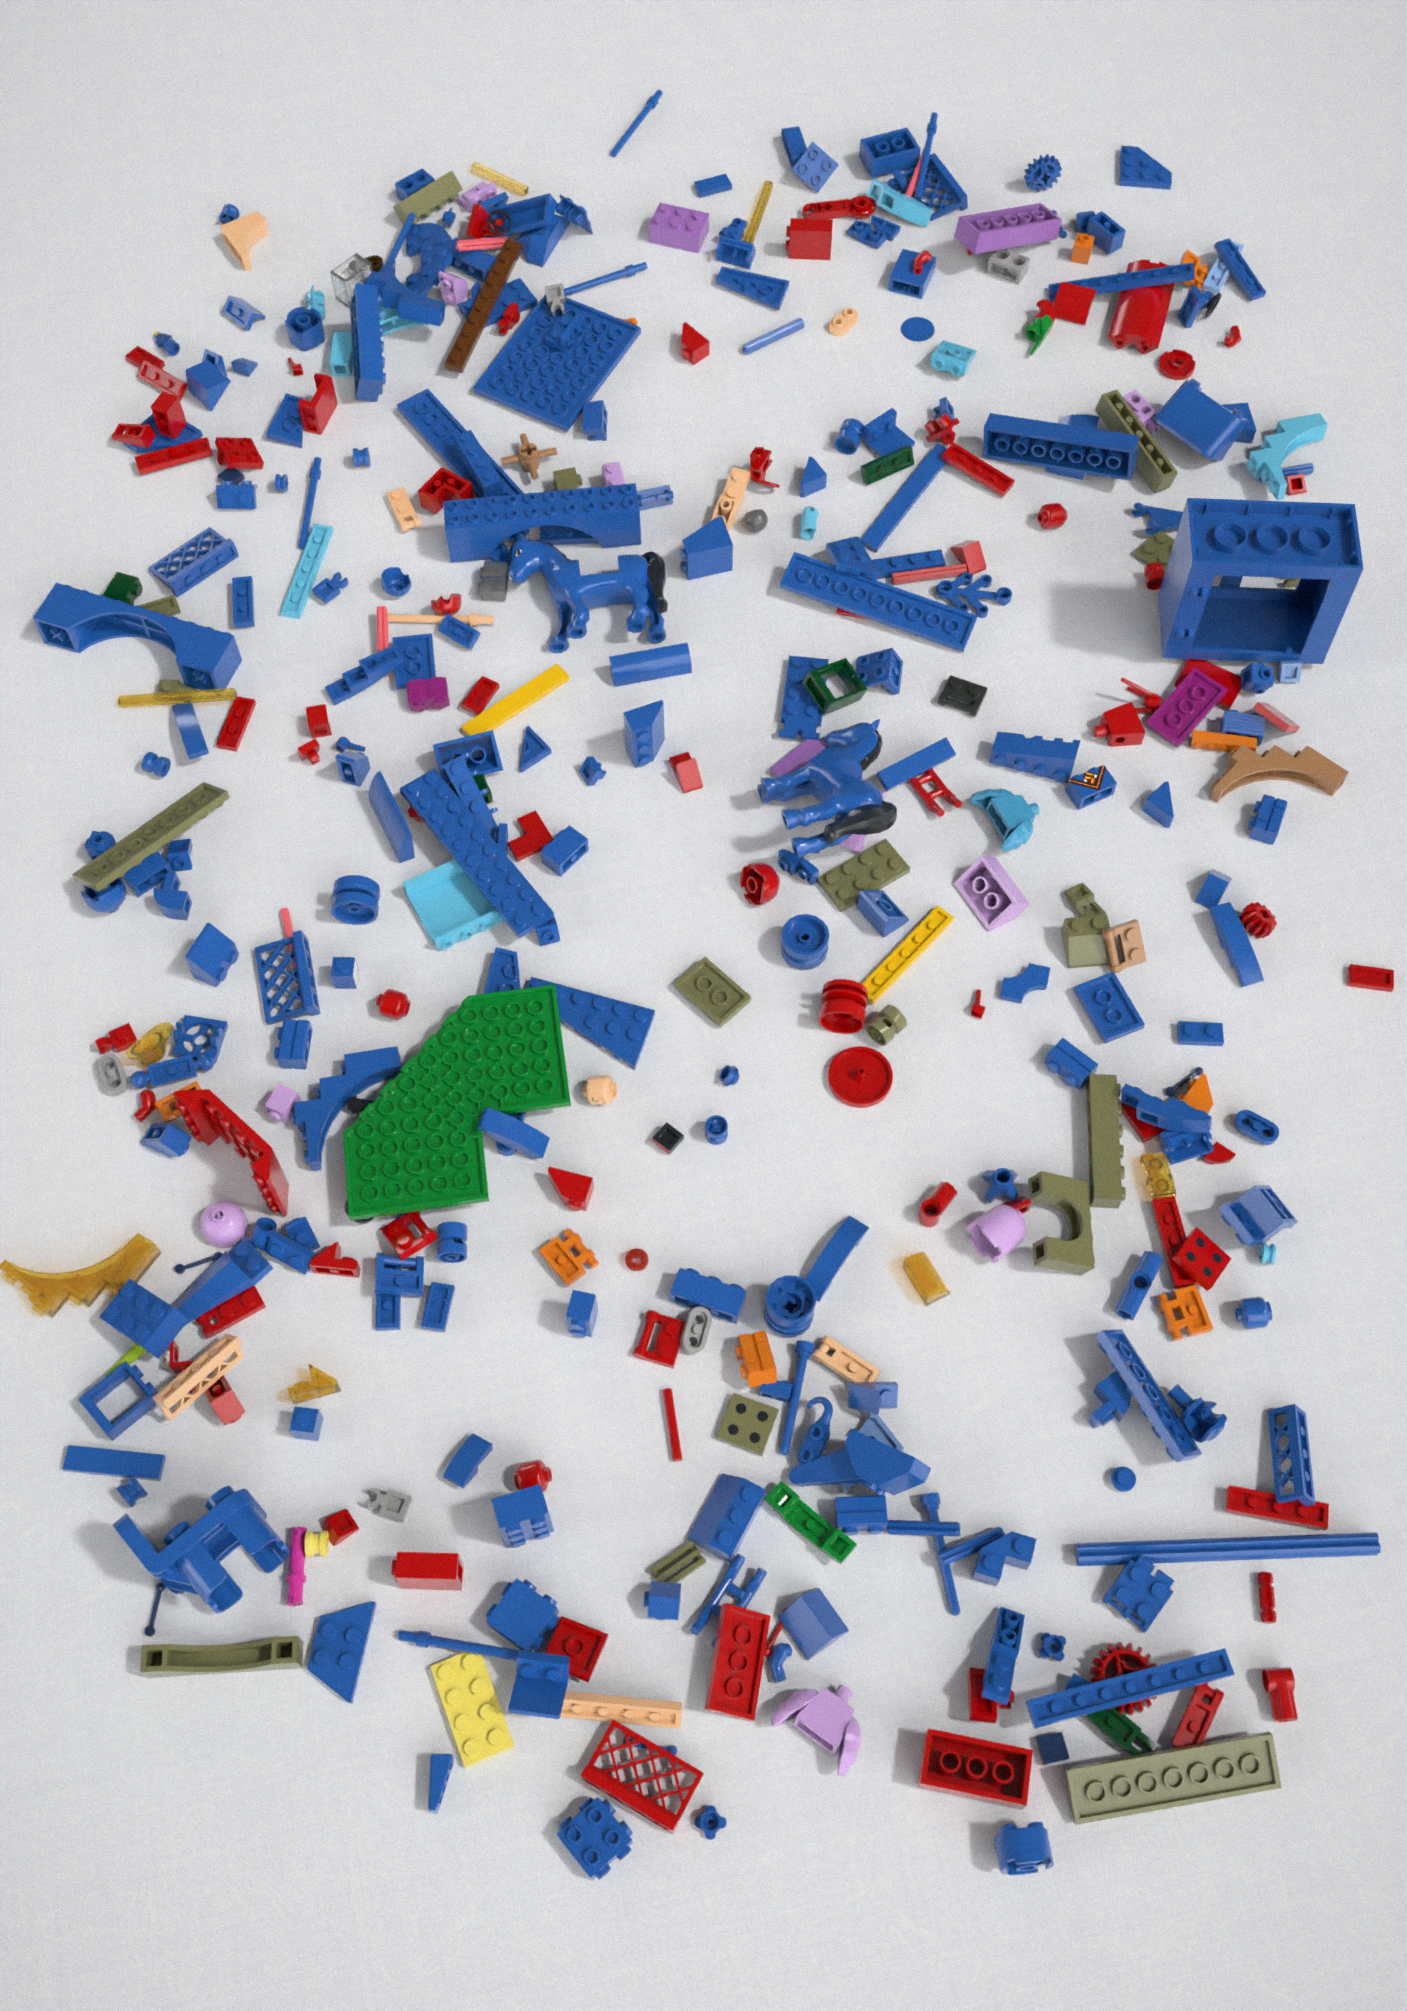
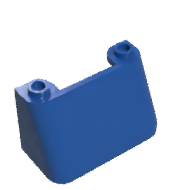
M1193 378L1185 380L1157 412L1154 420L1204 457L1212 460H1223L1248 420L1243 417L1244 414L1237 409L1233 411L1228 410L1203 393L1200 387L1201 383Z

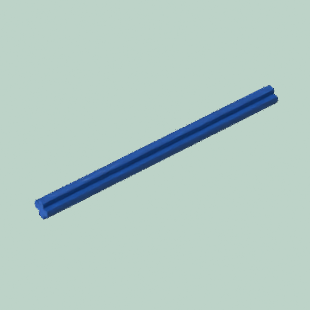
M1376 1532L1077 1543L1075 1545L1077 1566L1124 1565L1130 1559L1135 1562L1139 1555L1150 1563L1371 1556L1378 1555L1381 1551L1379 1536Z

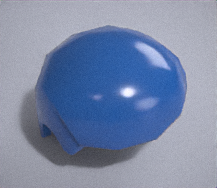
M390 567L382 572V588L387 594L401 597L409 592L411 580L409 574L404 575L401 568Z

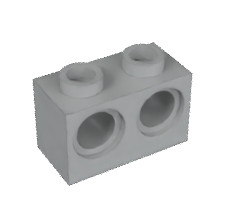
M1008 249L995 250L989 258L987 273L1019 285L1028 272L1030 258Z

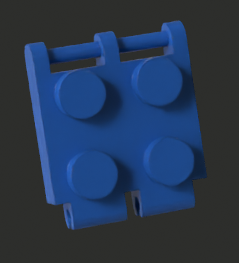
M1139 1555L1135 1562L1131 1559L1128 1561L1103 1597L1102 1602L1111 1604L1121 1612L1123 1618L1128 1617L1140 1626V1630L1145 1633L1174 1591L1170 1587L1174 1580L1159 1569L1154 1576L1151 1575L1155 1566ZM1112 1596L1119 1602H1121L1123 1605H1125V1609L1118 1603H1116L1114 1600H1112ZM1131 1611L1134 1612L1136 1615H1138L1140 1618H1142L1145 1622H1144V1623L1141 1622L1139 1619H1137V1618H1136L1134 1615H1132L1130 1612H1131Z

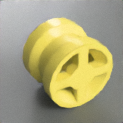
M324 1530L320 1533L307 1531L305 1534L306 1557H312L314 1554L327 1556L329 1552L328 1531Z

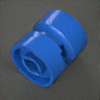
M848 418L844 420L834 441L836 449L846 455L854 454L864 435V425L857 419Z
M454 1221L439 1224L437 1226V1240L440 1243L437 1244V1260L445 1263L465 1261L467 1259V1244L465 1243L467 1241V1225Z

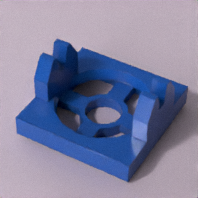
M185 1015L182 1022H176L177 1030H173V1039L175 1041L172 1051L173 1057L192 1054L193 1059L197 1060L201 1054H210L216 1064L228 1028L227 1021ZM202 1025L200 1032L194 1035L186 1034L192 1027ZM209 1027H212L214 1036L209 1038L207 1032ZM198 1036L207 1037V1041L203 1045L195 1044ZM184 1041L192 1042L194 1046L193 1052L185 1048ZM208 1045H211V1048L209 1050L201 1052L203 1048H206Z

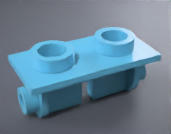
M312 285L310 292L307 291L306 293L307 309L311 310L310 307L316 309L323 321L326 317L324 294L321 291H314V285Z

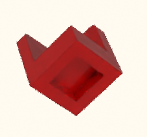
M326 705L305 707L312 739L332 735Z

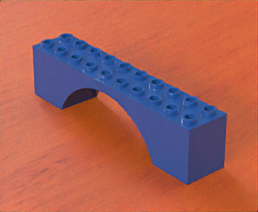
M636 483L443 501L445 531L451 563L489 559V555L492 554L495 548L511 535L539 526H564L583 531L595 538L603 548L641 544L640 509Z
M55 583L33 617L44 643L76 653H81L99 642L120 637H138L155 641L176 655V662L185 685L218 696H222L242 662L235 637L228 632L217 631L211 627L197 625L191 621L187 622L174 616H167L157 611L143 609L137 605L133 606L121 600H113L104 595H96L87 590L73 588L70 585Z

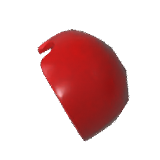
M453 593L448 600L440 596L437 601L431 600V608L439 615H454L461 608V595Z

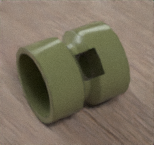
M886 1005L878 1013V1017L875 1016L866 1024L865 1029L872 1040L881 1046H885L894 1038L895 1034H898L907 1026V1021L900 1010L892 1005Z

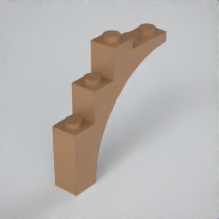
M1242 744L1238 750L1233 749L1227 758L1229 763L1221 780L1217 779L1212 785L1211 790L1213 792L1210 799L1217 803L1226 794L1241 786L1265 780H1287L1303 783L1333 796L1343 785L1349 772L1308 745L1302 751L1298 750L1292 756L1276 745L1269 751L1266 749L1262 755H1259Z

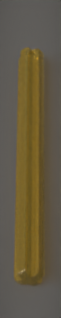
M766 180L763 184L743 239L744 242L753 244L773 189L772 181Z
M234 688L124 695L119 696L118 705L121 708L229 701L236 700L237 692Z

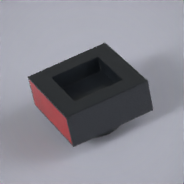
M666 1122L653 1136L652 1142L670 1155L683 1141L684 1135Z

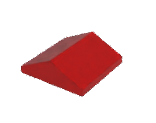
M1061 282L1053 306L1055 318L1086 325L1096 290Z

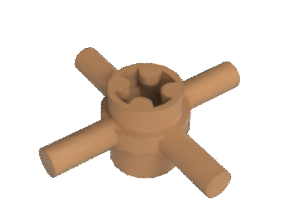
M522 433L520 435L522 445L519 448L518 455L502 457L501 463L502 465L520 462L522 470L530 473L531 478L535 480L539 477L537 469L539 468L540 458L557 455V449L554 447L538 450L535 444L529 443L527 434Z

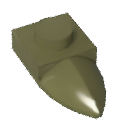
M159 680L156 696L158 701H183L199 695L200 692L191 686L180 684L179 680Z

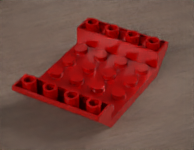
M211 1090L175 1091L173 1093L177 1101L175 1106L181 1112V1117L186 1121V1126L192 1131L190 1134L199 1143L203 1141L208 1147L219 1137L227 1145L232 1143L236 1147L234 1148L235 1152L242 1159L247 1157L251 1161L249 1164L254 1173L252 1178L258 1184L257 1188L263 1193L261 1196L267 1202L266 1206L274 1214L278 1212L285 1217L288 1210L289 1183L272 1147Z

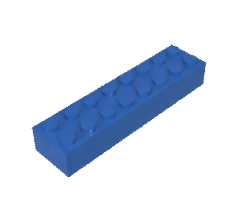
M990 413L984 425L983 457L1131 481L1137 463L1139 436Z

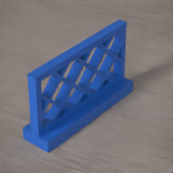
M936 153L931 154L927 167L930 172L926 173V182H924L922 197L919 202L930 209H939V211L931 215L930 221H933L958 208L961 211L967 209L968 203L967 194ZM916 167L901 174L906 179L913 175ZM930 179L938 180L937 184L929 183ZM927 188L935 189L933 193L925 192ZM915 190L913 191V194H912V197H913V198L915 197V192H916ZM938 190L946 191L945 195L937 194ZM923 197L931 198L930 202L922 201ZM934 199L943 200L941 204L933 203ZM946 200L953 201L954 204L945 205Z
M209 527L148 567L150 573L168 586L176 597H179L239 557V554L231 539L226 540ZM210 535L213 536L212 540H204ZM197 546V550H189L190 548ZM202 546H210V549H202ZM187 556H195L194 559L186 560ZM176 557H182L181 560L173 561ZM179 566V569L171 570V567ZM161 567H166V570L157 571Z
M301 930L295 931L292 937L255 947L266 1023L271 1025L285 1019L309 1013L312 1016L321 1014L309 941ZM293 945L289 955L281 952L285 946ZM263 952H274L268 961L262 959ZM278 955L285 958L279 968L273 965ZM290 961L296 964V968L291 974L284 971ZM270 967L277 971L271 980L265 978V974ZM281 974L289 977L283 986L275 983ZM293 980L299 983L294 993L287 990ZM273 986L280 989L274 999L268 997V992ZM284 993L291 995L286 1005L278 1002ZM296 999L302 1001L303 1008L297 1010L290 1009ZM275 1005L283 1008L279 1015L271 1017V1011Z

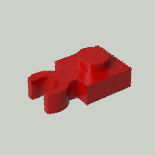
M513 302L503 313L504 318L498 322V326L501 327L499 330L500 334L506 335L509 329H512L520 320L518 304Z

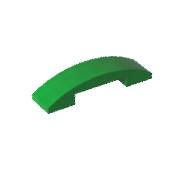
M782 1481L765 1498V1501L791 1527L839 1564H842L856 1548L857 1544L840 1529H835L801 1501L800 1496Z

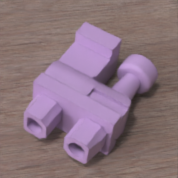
M1137 390L1123 396L1146 430L1153 434L1160 430L1161 425L1154 420L1157 411L1152 408Z

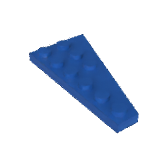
M531 977L527 988L555 984L561 1023L569 1025L573 1028V1031L598 1047H603L618 1060L621 1059L629 1064V1067L632 1069H636L655 1017V1010Z

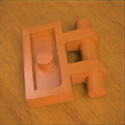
M1187 249L1182 255L1180 264L1194 263L1195 280L1183 281L1181 283L1188 287L1193 284V287L1197 286L1201 291L1204 280L1208 275V266H1201V259Z
M570 1228L563 1233L567 1238L566 1241L562 1242L556 1236L539 1249L540 1255L567 1287L586 1274V1269L582 1266L584 1263H588L591 1268H595L599 1264L594 1257L595 1253L591 1249H587L581 1242L582 1238L578 1234H574ZM575 1248L580 1255L575 1258L570 1249Z
M1197 1285L1174 1290L1172 1293L1174 1300L1171 1301L1168 1300L1165 1293L1157 1296L1160 1303L1158 1305L1160 1313L1164 1314L1167 1322L1166 1329L1168 1333H1171L1174 1341L1183 1338L1180 1332L1181 1329L1186 1328L1189 1337L1213 1330ZM1178 1309L1182 1319L1176 1321L1172 1310Z

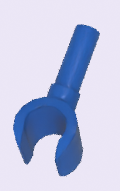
M340 737L336 742V749L340 752H345L347 747L363 752L366 749L364 746L351 743L346 737Z

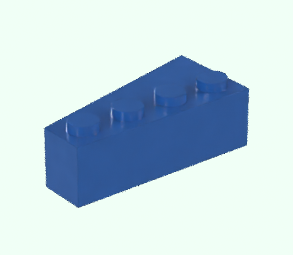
M997 732L989 763L1012 768L1020 772L1031 773L1038 777H1046L1057 782L1068 783L1081 740H1073L1070 743L1063 742V738H1055L1054 741L1043 740V736L1035 735L1031 738H1025L1024 734Z

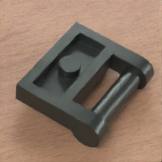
M950 675L937 704L941 706L945 704L968 712L971 716L976 717L988 688Z

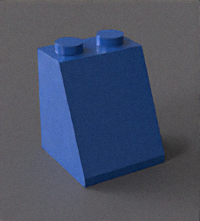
M718 516L682 540L683 548L680 549L682 562H680L682 573H686L688 580L733 570V544L722 516Z

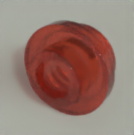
M635 1248L626 1254L625 1263L630 1270L641 1271L648 1265V1255L644 1250ZM640 1258L641 1262L636 1264L633 1262V1259Z

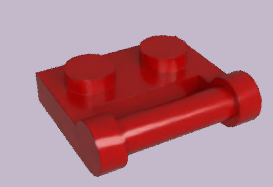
M419 1211L405 1213L381 1228L384 1237L402 1261L433 1243L437 1238L434 1230L428 1228L422 1220ZM414 1223L421 1236L416 1238L408 1228V1225Z
M647 1310L644 1329L638 1347L634 1348L633 1356L674 1369L686 1321L661 1315L653 1310ZM657 1323L661 1324V1329L652 1353L647 1351L654 1325Z

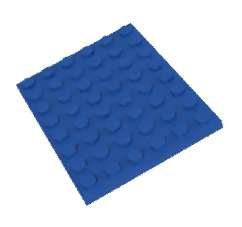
M545 294L474 385L473 391L478 395L568 432L583 412V403L592 400L641 334V327L565 297L566 303H563L565 308L564 315L574 318L577 313L580 314L583 328L576 335L572 344L565 351H561L545 344L546 336L563 316L561 309L555 311L556 316L552 315L551 306H548Z

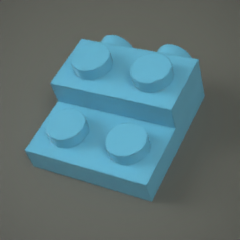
M943 340L933 351L930 366L934 367L937 371H947L954 376L964 377L969 371L970 363L976 357L977 350Z

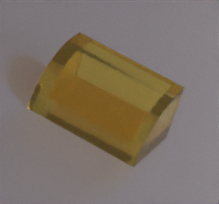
M919 1252L904 1259L902 1268L925 1306L950 1294L949 1289L925 1252Z

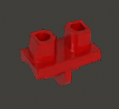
M946 413L942 414L937 420L934 418L930 419L924 426L929 433L926 440L931 442L939 438L945 445L952 444L956 435L952 428L960 423L957 418L951 420Z

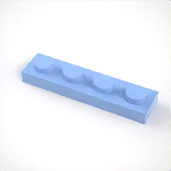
M1233 242L1241 254L1244 245ZM1220 256L1215 261L1201 290L1212 292L1213 294L1220 293L1231 273Z

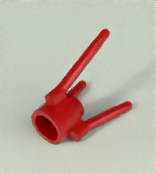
M1121 678V681L1128 685V691L1144 697L1142 705L1146 707L1135 708L1136 712L1151 715L1152 711H1156L1159 708L1162 700L1161 696L1125 678Z

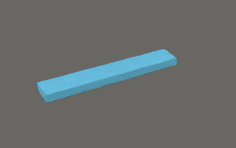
M313 525L281 609L282 617L301 619L333 534V527Z

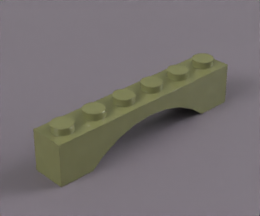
M287 1636L227 1645H143L140 1673L147 1678L299 1669L303 1668V1641L298 1636Z

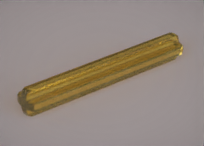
M477 162L471 164V171L522 196L528 194V186Z

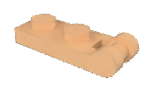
M404 487L386 492L387 499L402 532H407L410 528L414 527L416 529L420 528V519Z
M826 1335L820 1341V1347L818 1349L815 1348L813 1354H811L812 1358L816 1361L823 1363L850 1382H875L880 1374L879 1369ZM828 1350L835 1352L832 1357L826 1354Z

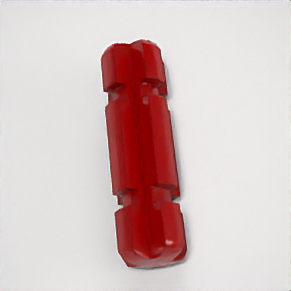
M1260 1572L1258 1574V1584L1261 1585L1259 1588L1260 1608L1263 1609L1261 1621L1266 1624H1272L1277 1620L1276 1611L1273 1610L1276 1608L1274 1587L1271 1586L1273 1574L1271 1572Z

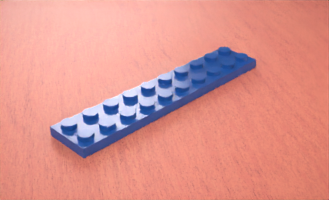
M428 388L398 403L397 409L456 475L472 483L473 494L477 498H483L456 453L454 436L466 432V429ZM484 450L502 480L504 496L525 494Z
M796 552L793 553L780 582V588L961 652L965 650L978 617L977 615L862 575L858 576L836 570L831 564Z
M435 768L400 787L402 796L519 939L554 918V912Z

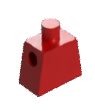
M1132 702L1104 712L1100 725L1093 726L1092 728L1094 737L1105 736L1108 745L1111 747L1140 745L1145 735V730Z

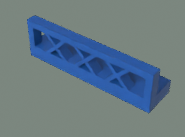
M1296 1404L1268 1410L1276 1501L1282 1504L1299 1500L1305 1506L1315 1505L1306 1413ZM1286 1414V1422L1281 1428L1278 1427L1276 1416ZM1286 1435L1289 1437V1443L1284 1450H1281L1279 1448V1441ZM1288 1457L1291 1460V1466L1284 1473L1281 1471V1464ZM1290 1480L1293 1482L1294 1493L1283 1495V1488Z

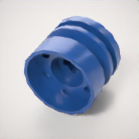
M791 1275L777 1278L770 1284L766 1293L764 1319L770 1330L779 1336L794 1338L802 1335L810 1328L816 1305V1294L812 1285L803 1278Z

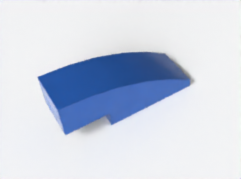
M489 1107L484 1109L478 1125L480 1130L508 1149H517L530 1159L543 1158L550 1137L530 1125Z

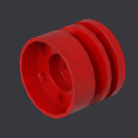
M835 979L825 983L822 989V1005L819 1013V1024L821 1027L839 1034H853L864 1029L868 997L867 988L861 983L847 979Z

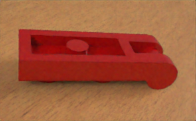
M254 1285L195 1320L198 1325L202 1326V1333L208 1339L266 1308ZM214 1318H217L218 1322L216 1324H211L210 1321Z
M1208 1683L1195 1686L1170 1745L1178 1748L1203 1743L1224 1697V1692L1218 1688L1214 1690L1208 1686ZM1203 1695L1210 1699L1209 1704L1202 1701Z

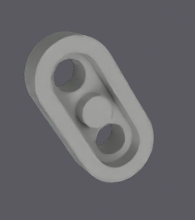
M111 1053L101 1056L97 1062V1068L105 1089L111 1095L124 1093L128 1088V1081L119 1058Z
M696 1307L687 1315L680 1344L682 1349L688 1354H696L705 1347L712 1323V1316L709 1310L704 1307ZM695 1317L700 1318L701 1324L695 1322ZM689 1339L694 1340V1346L689 1344Z

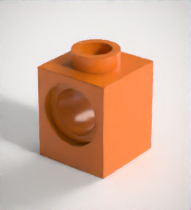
M1077 233L1071 257L1072 262L1088 265L1095 236Z

